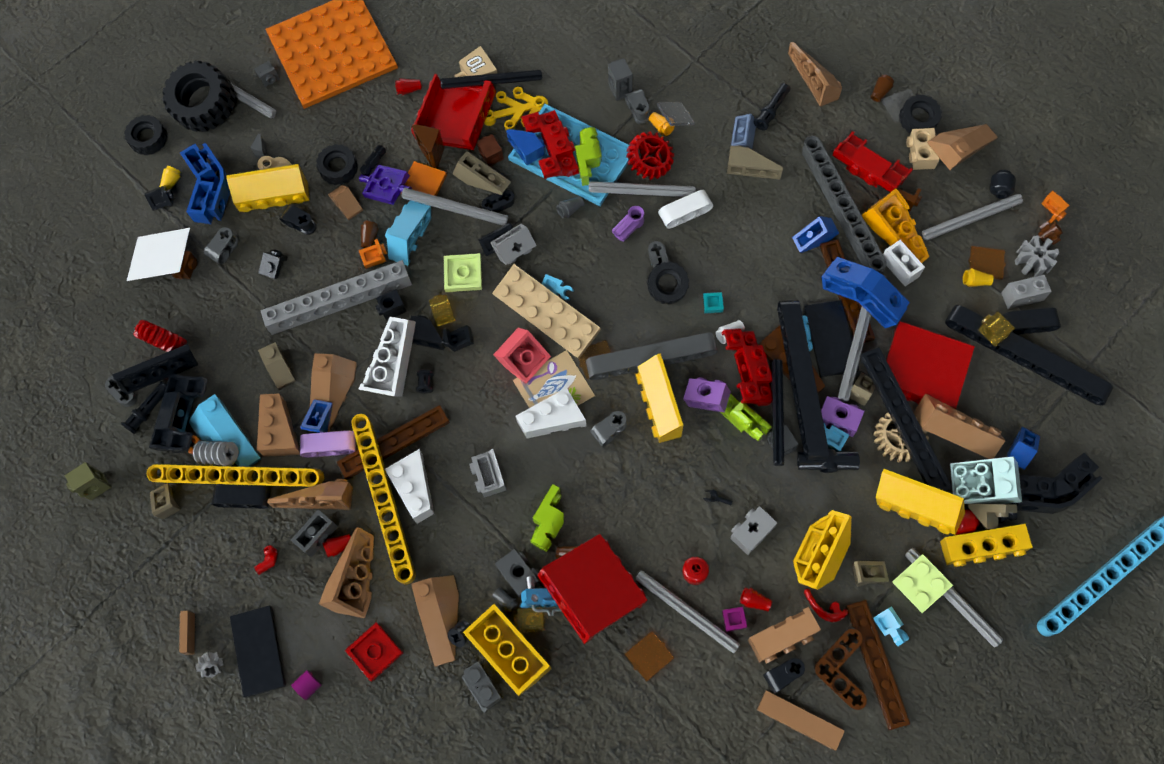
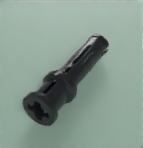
M782 83L769 104L762 108L760 116L754 120L756 128L762 131L768 129L769 122L776 117V110L791 90L789 85Z
M161 381L140 407L133 409L132 414L121 425L135 435L136 429L143 422L147 421V415L163 398L167 385Z

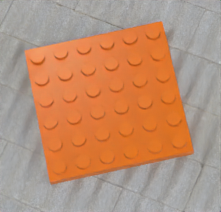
M332 0L265 29L304 109L398 68L363 0Z

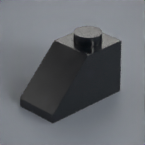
M411 315L410 320L416 322L412 344L444 350V343L431 321L423 315Z

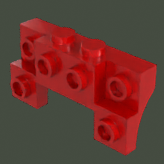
M556 111L541 115L535 112L522 116L521 119L526 132H541L543 142L549 154L548 158L538 161L544 179L555 176L570 177L579 174V168L573 155L575 151L574 144L568 140V129L566 126L563 127Z
M853 131L835 148L832 156L847 165L846 169L852 175L860 177L868 185H872L875 188L880 185L889 192L902 185L913 170V168L908 169L900 164V160H897L891 167V162L865 147L867 140L863 141L854 135L855 132Z
M724 329L721 334L725 335L728 345L725 347L726 350H738L734 357L742 381L736 385L737 388H740L742 394L741 404L770 405L772 403V391L769 383L772 381V372L769 369L763 345L757 344L754 331L742 332L741 329Z

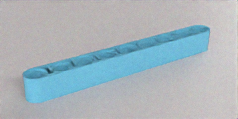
M1164 516L1154 521L1043 616L1037 623L1039 633L1049 637L1063 631L1164 543ZM1151 533L1155 536L1156 541L1151 538ZM1136 546L1140 547L1142 553L1137 551ZM1122 558L1126 560L1127 566L1122 563ZM1107 570L1111 572L1112 579L1108 577ZM1092 583L1096 584L1098 592L1092 588ZM1077 595L1083 599V605L1077 601ZM1062 608L1067 610L1068 618L1062 614ZM1047 621L1053 624V631L1048 629Z

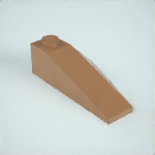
M791 42L788 55L819 106L821 107L838 100L842 91L841 83L796 43Z
M987 124L943 132L930 139L927 143L947 168L951 170L998 137Z
M314 354L310 406L314 399L333 404L328 432H330L338 416V411L347 397L346 394L355 381L357 362L334 354Z
M336 479L335 482H325L268 499L267 503L273 508L351 510L353 486L345 479Z
M359 527L355 529L325 586L319 605L335 613L360 618L366 617L372 592H369L370 580H372L370 563L373 560L374 536Z
M454 575L433 577L412 583L416 605L434 666L437 667L455 661L456 646L448 639L449 630L455 627L458 622L459 592Z

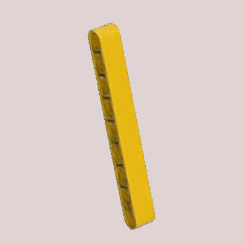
M357 414L352 419V428L396 580L400 583L410 584L415 580V569L385 471L373 424L366 415ZM366 421V426L358 428L359 422ZM366 439H372L368 447L363 446V442ZM377 457V462L374 465H368L370 458ZM377 475H382V481L379 484H374V478ZM382 494H387L388 499L386 502L380 503L379 497ZM388 512H392L393 519L385 522L384 516ZM393 531H398V539L391 541L390 534ZM399 550H403V559L396 560V552ZM408 569L410 571L409 578L402 580L401 572Z
M156 464L150 466L146 473L147 478L151 482L311 487L322 484L324 481V473L317 468ZM158 469L162 472L160 478L157 476ZM177 469L181 472L180 478L176 476ZM197 469L200 472L199 479L195 477V471ZM215 470H218L219 472L218 479H215L214 477ZM235 470L239 473V478L237 480L233 478V473ZM254 471L258 473V479L256 481L252 478V473ZM274 471L278 475L276 481H273L271 478V474ZM292 472L297 474L295 482L290 478ZM312 472H314L317 476V479L314 483L310 480V474Z

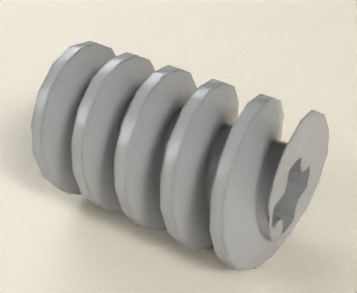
M198 441L193 448L194 460L199 465L231 466L237 461L239 454L238 447L233 442Z

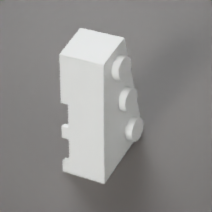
M567 388L516 415L517 423L526 438L547 435L561 430L566 431L576 427H586V419Z
M420 449L385 469L410 515L417 524L434 514L424 457Z

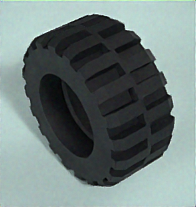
M201 61L187 62L184 66L180 65L177 67L175 72L172 71L169 80L166 79V87L163 88L162 93L164 95L162 98L163 104H165L166 111L184 128L191 129L194 132H199L200 130L207 132L210 128L213 130L217 128V125H222L225 122V118H229L231 115L230 110H233L235 105L233 103L235 101L234 88L227 77L216 66L208 62L202 63ZM210 86L209 94L205 101L198 106L189 107V100L192 94L201 87Z

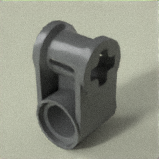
M639 89L625 94L626 104L635 122L638 124L647 123L650 117L649 104L643 90Z
M227 227L221 228L205 247L204 254L215 262L223 264L238 246L239 240L231 229Z
M615 411L590 430V433L602 447L609 444L626 429L625 414ZM615 419H617L618 421L621 420V424H620V425H619L618 423L615 424L614 420H615Z

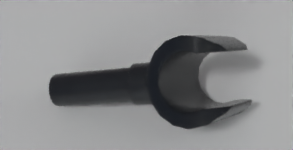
M706 490V492L711 494V498H703L704 501H718L732 505L733 501L718 496L717 491Z

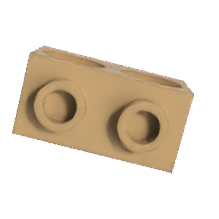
M934 128L912 129L910 136L907 137V147H910L909 161L913 165V170L936 168L939 157L927 143L936 136Z

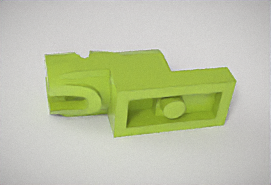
M594 127L581 130L579 132L580 145L575 146L582 186L589 185V178L592 177L591 168L599 167L602 160L597 131Z
M731 394L725 413L720 412L740 432H747L757 441L762 439L763 433L766 435L772 428L757 412L752 410L746 403L741 404Z
M552 484L533 516L534 523L539 525V527L536 526L530 541L545 552L548 551L552 544L551 540L547 537L556 538L564 524V513L553 507V505L556 506L562 496L560 495V488Z

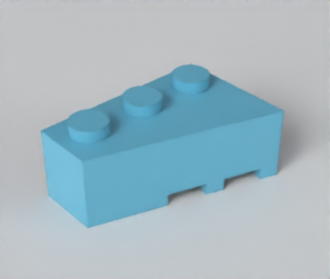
M411 200L403 206L401 214L396 216L393 225L387 229L385 234L387 238L388 259L395 262L403 260L404 265H409V255L412 250L416 251L418 246L415 243L419 236H423L431 220V206Z

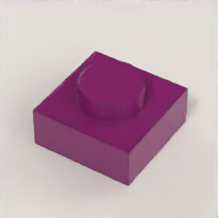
M743 607L722 610L726 632L747 628Z

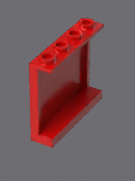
M434 74L414 124L439 129L444 146L474 150L496 94L492 81L485 80L483 86L442 89L438 75ZM411 128V132H412L413 136L415 137L413 128Z
M899 321L893 334L894 337L886 361L907 401L911 400L919 405L926 393L956 409L975 346Z
M601 534L544 566L537 575L584 644L637 608L640 609L647 602L644 591L637 586L632 574L624 568L621 559L614 554L608 541Z

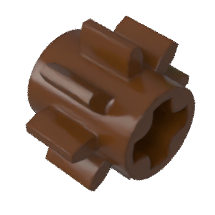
M1047 221L1039 226L1041 231L1038 235L1043 242L1047 238L1053 241V245L1061 241L1060 235L1063 232L1056 222L1051 224Z

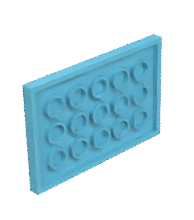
M544 104L539 111V115L555 110L563 127L566 126L568 129V140L573 142L574 148L580 145L579 132L592 126ZM596 129L602 160L599 167L591 168L592 177L589 178V182L616 183L630 160L626 158L627 153H629L627 148L630 145ZM541 132L534 133L537 138L542 139ZM544 147L545 155L526 165L515 149H513L508 159L544 178L538 161L548 158L549 154L546 147ZM574 151V152H573V155H574V158H575L576 163H577L576 153H575V151ZM580 173L570 177L555 176L546 179L598 206L602 205L609 194L589 192V185L582 186Z

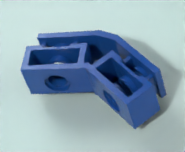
M206 143L202 144L204 148L199 150L196 144H193L180 152L197 178L186 212L194 222L211 224L213 217L221 221L230 195L227 174ZM218 170L220 173V180L215 174V172Z
M837 257L821 277L824 290L859 302L884 328L897 325L910 303L883 274L873 268Z

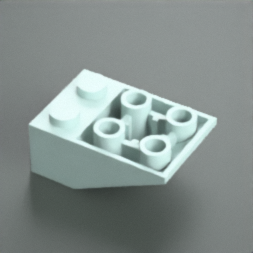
M1014 457L950 463L953 495L964 498V504H1008L1022 502L1018 462Z

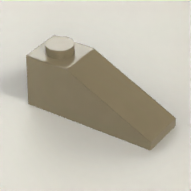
M739 145L730 146L727 174L781 179L782 166L750 148Z
M467 151L457 162L453 172L454 176L467 185L502 195L511 183L507 178Z

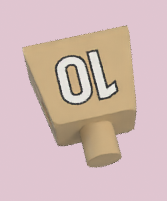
M480 46L460 60L461 72L454 75V77L497 74V69Z

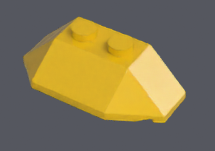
M832 510L828 515L820 518L809 527L793 560L800 584L818 590L835 579L851 544L852 517L850 515Z

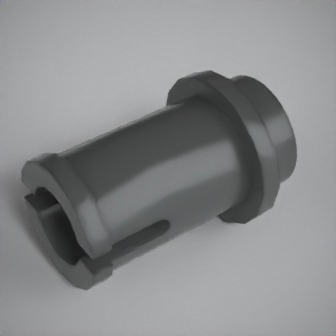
M501 587L492 595V598L500 603L506 612L509 611L511 613L518 606L517 599L510 597Z

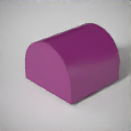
M306 670L291 686L300 697L307 700L322 684L309 670Z

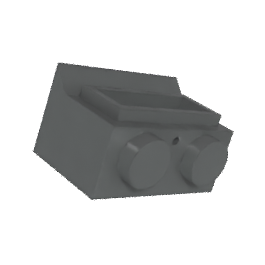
M479 661L463 671L462 679L483 713L503 700Z

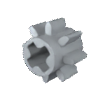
M207 651L201 657H198L196 670L201 672L202 678H213L218 673H221L220 666L223 665V660L218 657L217 652Z

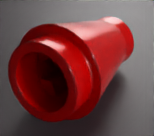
M399 78V80L395 81L397 95L401 94L403 96L421 90L420 79Z
M350 534L329 538L322 543L328 558L331 556L334 558L345 550L351 538Z
M744 588L740 597V603L744 604V607L768 612L772 605L771 599H768L753 588Z

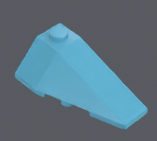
M215 394L197 406L189 420V424L200 439L210 442L235 443L239 450L238 458L235 462L238 466L251 467L261 460L224 403Z

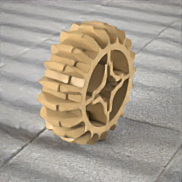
M886 413L885 418L881 417L879 423L875 426L876 431L873 433V436L878 438L874 440V443L880 444L877 449L884 450L883 456L891 455L890 461L897 457L898 463L902 459L905 462H909L912 457L908 450L904 449L905 444L902 438L898 436L897 428L891 429V431L886 430L887 426L894 424L890 414Z

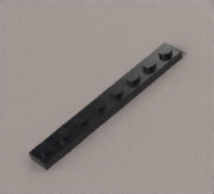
M880 347L862 353L860 358L924 483L945 492L951 490L952 486Z

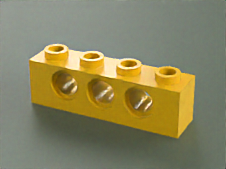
M1026 524L949 536L940 541L946 565L953 564L954 567L964 566L968 561H973L974 564L987 561L986 558L992 557L994 560H1001L1007 558L1006 555L1013 554L1014 557L1024 556L1027 554L1026 551L1033 548ZM1003 539L1008 540L1010 548L1003 544ZM983 542L990 546V551L983 548ZM967 546L970 549V554H966L962 547Z

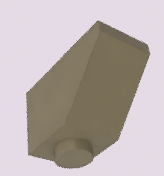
M276 342L258 350L267 371L278 389L296 381L282 350Z

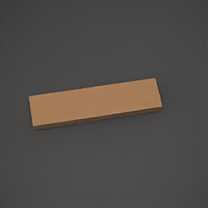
M767 690L757 708V711L834 751L837 750L844 734V730Z

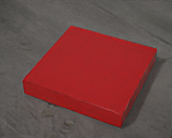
M377 622L345 650L370 682H373L404 654Z

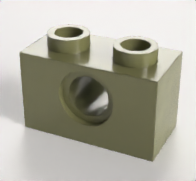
M87 462L64 475L68 481L66 483L68 489L72 493L76 492L81 498L85 497L90 501L112 488L103 472Z

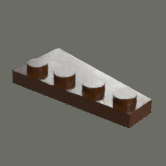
M778 326L758 345H763L764 352L771 362L774 359L783 361V374L790 380L781 328ZM813 367L817 393L819 394L825 388V385Z

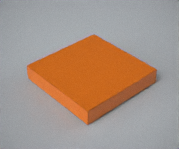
M414 161L408 172L410 176L405 185L411 186L412 190L437 196L447 173Z

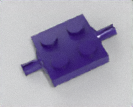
M378 165L370 176L363 174L359 176V181L366 183L362 194L365 198L394 205L404 188L412 189L411 186L405 185L410 175L407 171Z

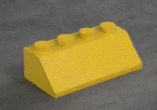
M299 164L226 175L233 203L239 212H249L255 209H267L273 206H285L292 203L300 204L310 201L308 181Z
M660 353L639 365L638 373L635 374L637 384H641L643 391H640L642 400L647 402L648 405L646 409L647 417L653 421L654 426L651 427L653 436L658 438L659 443L680 438L683 431L682 419Z
M883 469L876 494L877 505L881 509L895 511L906 519L913 518L918 520V523L927 527L931 525L944 534L951 533L956 535L965 515L964 498Z
M495 604L463 632L518 696L536 684L551 669L550 665Z

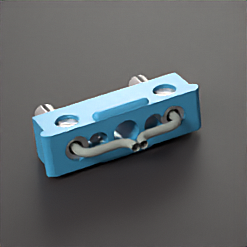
M533 576L527 577L528 589L521 592L522 604H520V607L532 608L535 612H547L548 616H554L555 612L561 611L560 608L553 609L552 612L548 609H536L559 606L546 588L535 589Z

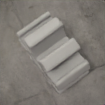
M1033 236L1029 243L1027 240L1023 242L1017 250L1019 255L1015 259L1016 265L1027 263L1021 270V273L1027 275L1032 268L1035 273L1034 277L1041 276L1045 271L1046 273L1050 272L1057 263V260L1054 259L1059 254L1058 248L1047 250L1053 243L1052 240L1047 238L1042 246H1040L1039 242L1040 236Z

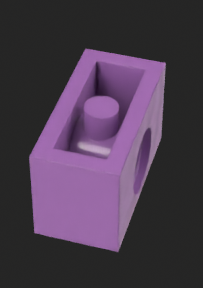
M700 377L697 379L689 378L683 400L688 407L725 413L731 391L726 383L720 380L712 382Z
M827 396L821 408V413L826 427L831 428L833 425L853 437L857 432L864 410H861L857 405L843 403L837 397ZM836 412L843 413L845 418H839Z

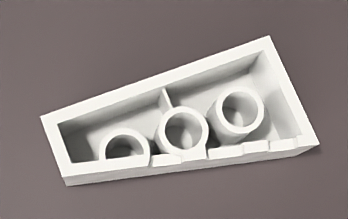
M395 317L389 318L381 336L379 347L374 352V358L370 367L367 368L365 379L360 384L359 390L390 396H403L415 321Z

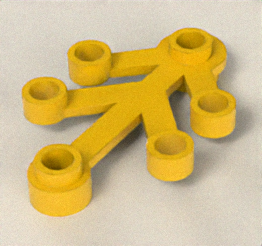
M515 87L513 89L514 98L528 102L521 104L507 97L504 91H499L496 94L497 102L504 103L510 106V108L494 112L489 110L487 116H491L486 117L484 124L492 126L496 123L497 118L513 115L510 120L504 123L505 130H515L516 124L525 111L531 110L529 114L539 113L544 104L548 105V100L543 96L532 97L524 93L521 87Z

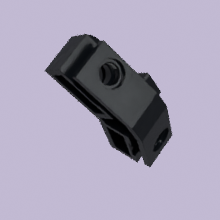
M1082 453L1054 478L1019 475L1022 502L1014 503L1017 505V511L1054 514L1068 509L1103 479L1101 476L1096 478L1092 474L1099 466L1085 453ZM1081 480H1085L1086 483L1078 488V483ZM1068 494L1073 496L1071 500L1065 503H1047L1050 500L1064 498Z

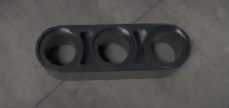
M1056 308L1011 311L1001 315L1003 327L1017 335L1051 332L1061 328Z
M216 484L214 485L211 505L223 508L267 509L269 507L267 502L270 499L271 488L260 485Z

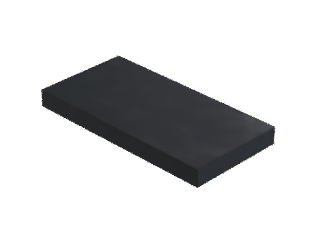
M842 300L805 305L804 312L805 316L808 317L811 341L820 378L844 374L852 339Z
M186 344L112 374L123 393L127 395L164 380L169 375L178 374L198 366V363L190 347Z
M269 605L230 616L243 698L286 687L272 606Z

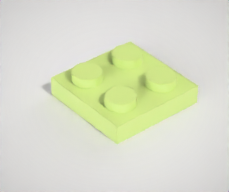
M480 253L444 256L445 292L482 290Z
M923 554L892 581L921 613L953 586Z

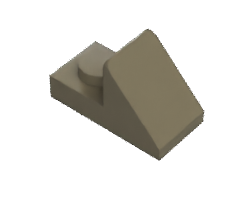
M861 372L851 389L850 399L863 406L866 405L875 389L870 376Z
M168 483L150 492L151 509L155 517L165 519L181 510L173 499L172 488Z
M968 504V508L987 529L998 528V517H1009V513H1017V505Z
M885 561L854 562L853 572L857 587L866 584L889 582Z

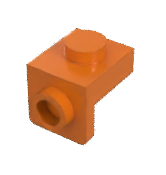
M1054 191L1050 192L1042 202V205L1053 214L1048 221L1051 224L1056 220L1058 222L1067 215L1065 211L1070 206Z
M378 239L374 240L375 245L359 250L365 269L386 262L384 256L387 254L385 246L380 244Z

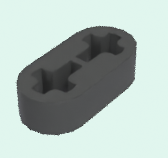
M654 241L649 245L648 255L653 269L656 265H659V261L661 263L669 261L665 247L661 242ZM654 248H657V250H659V256H657L656 252L653 251Z
M113 376L109 377L105 382V387L109 393L124 407L134 405L137 400L135 392L127 394L129 399L126 401L122 395L124 394L120 388L118 390L114 388L113 384L115 381Z

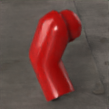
M271 545L264 548V561L254 566L259 575L272 568L276 563L278 552Z

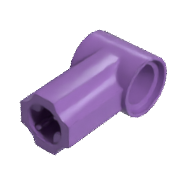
M632 206L628 210V214L612 229V233L618 240L624 242L637 228L644 224V210L640 206ZM634 215L640 216V218L634 219L632 217Z

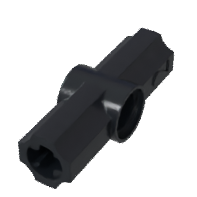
M829 449L828 459L812 461L805 459L804 452H798L797 454L798 470H820L823 473H833L838 470H859L860 456L858 452H837L834 449Z

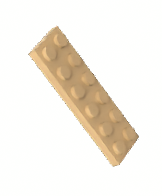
M513 264L492 293L578 359H580L601 330L599 326L515 264Z

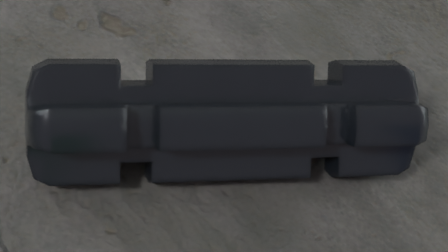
M377 145L374 149L375 152H372L365 161L366 164L362 165L360 172L363 175L368 176L371 173V169H374L380 161V156L382 157L386 153L383 146Z

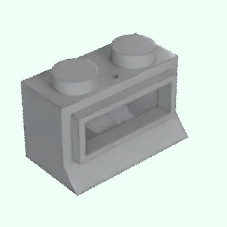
M493 449L471 457L473 463L469 465L472 474H476L478 481H475L478 493L482 492L485 498L506 491Z

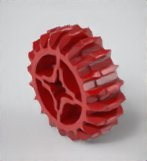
M651 131L647 134L643 132L640 136L636 135L627 148L629 153H627L626 158L630 159L628 165H633L631 171L636 169V176L641 173L643 174V179L647 176L649 180H652L654 177L659 179L661 176H665L674 163L672 159L674 153L671 152L673 147H668L669 141L665 142L663 140L664 136L658 137V132L652 135ZM638 149L640 150V154L642 156L641 159L638 154Z
M140 320L133 333L136 338L166 352L187 344L186 339L146 320Z

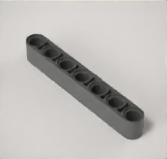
M703 333L597 355L586 359L585 362L589 379L599 380L637 372L639 365L660 353L664 366L709 357L715 355L718 351L713 333Z

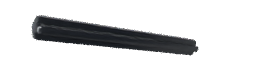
M541 70L442 78L440 79V86L442 89L483 86L485 80L492 81L493 85L542 80Z
M774 359L772 361L773 464L775 466H783V361Z

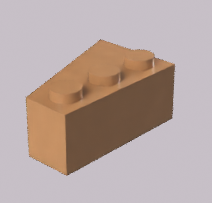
M280 394L260 395L257 451L264 457L300 455V448L292 426L286 401Z
M807 607L802 612L751 636L748 642L759 663L765 660L767 664L777 659L776 654L782 651L784 654L792 652L796 649L794 645L800 642L803 645L814 640L813 636L821 629L810 608Z

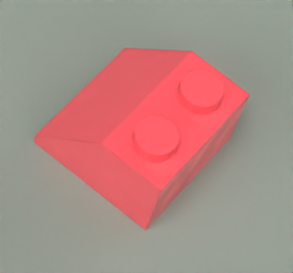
M517 328L493 354L507 370L525 384L551 357L528 330Z

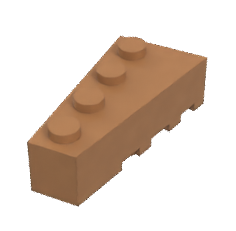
M926 393L914 411V415L917 417L922 429L988 459H994L1005 442L999 429L993 426L988 427L980 420L971 418Z

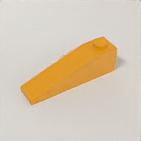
M894 189L872 205L861 216L870 228L890 246L901 240L916 258L923 263L930 256L922 237L917 234L915 229L916 222L914 219H911L908 209H910L908 203L900 192Z

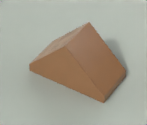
M344 185L339 186L328 194L348 220L363 211L350 189Z

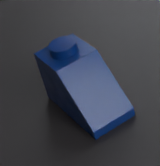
M513 129L506 130L509 143L526 165L545 155V144L534 133Z
M819 216L792 238L799 252L803 253L820 246L821 243L830 241L839 234V231L831 218Z
M1021 427L1007 453V457H1014L1018 462V468L1020 467L1025 470L1038 451L1040 436Z

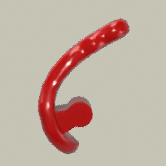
M809 589L804 590V595L810 606L820 618L828 622H838L848 615V610L844 609L841 611L840 605L837 602H833L829 607L831 613L825 612L817 604Z

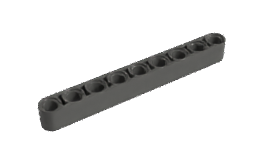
M808 136L805 139L802 154L861 264L873 268L882 274L886 267V260L822 142L816 136Z

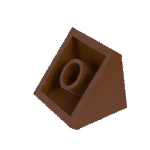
M416 124L412 125L419 148L431 167L438 169L445 149L439 129Z

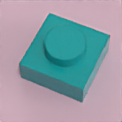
M722 292L703 293L704 313H721L724 311Z

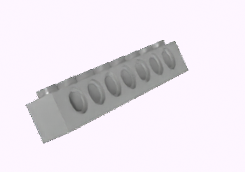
M401 260L260 311L265 327L271 335L372 300L395 289L400 290L411 286L412 283L404 262Z

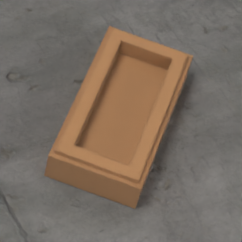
M181 611L179 652L185 655H194L195 613L190 611Z

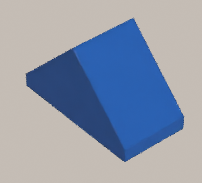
M314 399L301 424V429L319 433L328 432L333 404Z

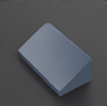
M752 114L735 117L731 146L739 145L750 149L753 148L756 126L754 125L755 118Z

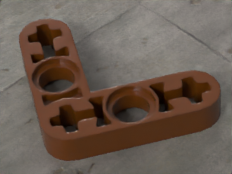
M849 629L820 658L814 670L816 675L847 705L855 710H861L867 704L865 694L838 670L862 643V634L856 629ZM849 633L851 635L856 633V640L858 642L856 644L854 642L850 643L848 647L851 648V651L848 652L846 647L839 643L843 640L845 644L849 640L847 635ZM835 648L843 649L844 658L841 660L834 659L832 651ZM820 664L824 666L828 664V671L831 674L834 671L838 673V675L832 678L830 683L827 681L830 678L827 674L823 673L821 675L819 673L821 670L819 668ZM838 678L846 681L847 685L843 691H838L834 686V682ZM851 686L854 688L851 692L855 696L859 694L862 696L860 699L861 705H853V699L849 695H847V698L843 697Z

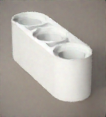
M699 190L663 206L658 213L666 228L670 229L709 212L713 208V204L705 190Z

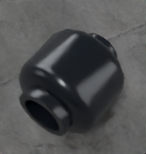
M1008 170L997 171L991 177L990 192L999 199H1005L1007 196L1012 195L1015 191V176Z

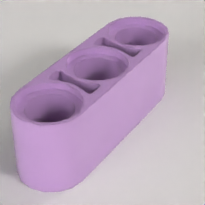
M353 431L312 433L300 436V456L348 455L356 451V438Z

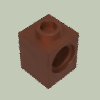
M493 134L477 141L479 153L489 167L504 160L502 149Z

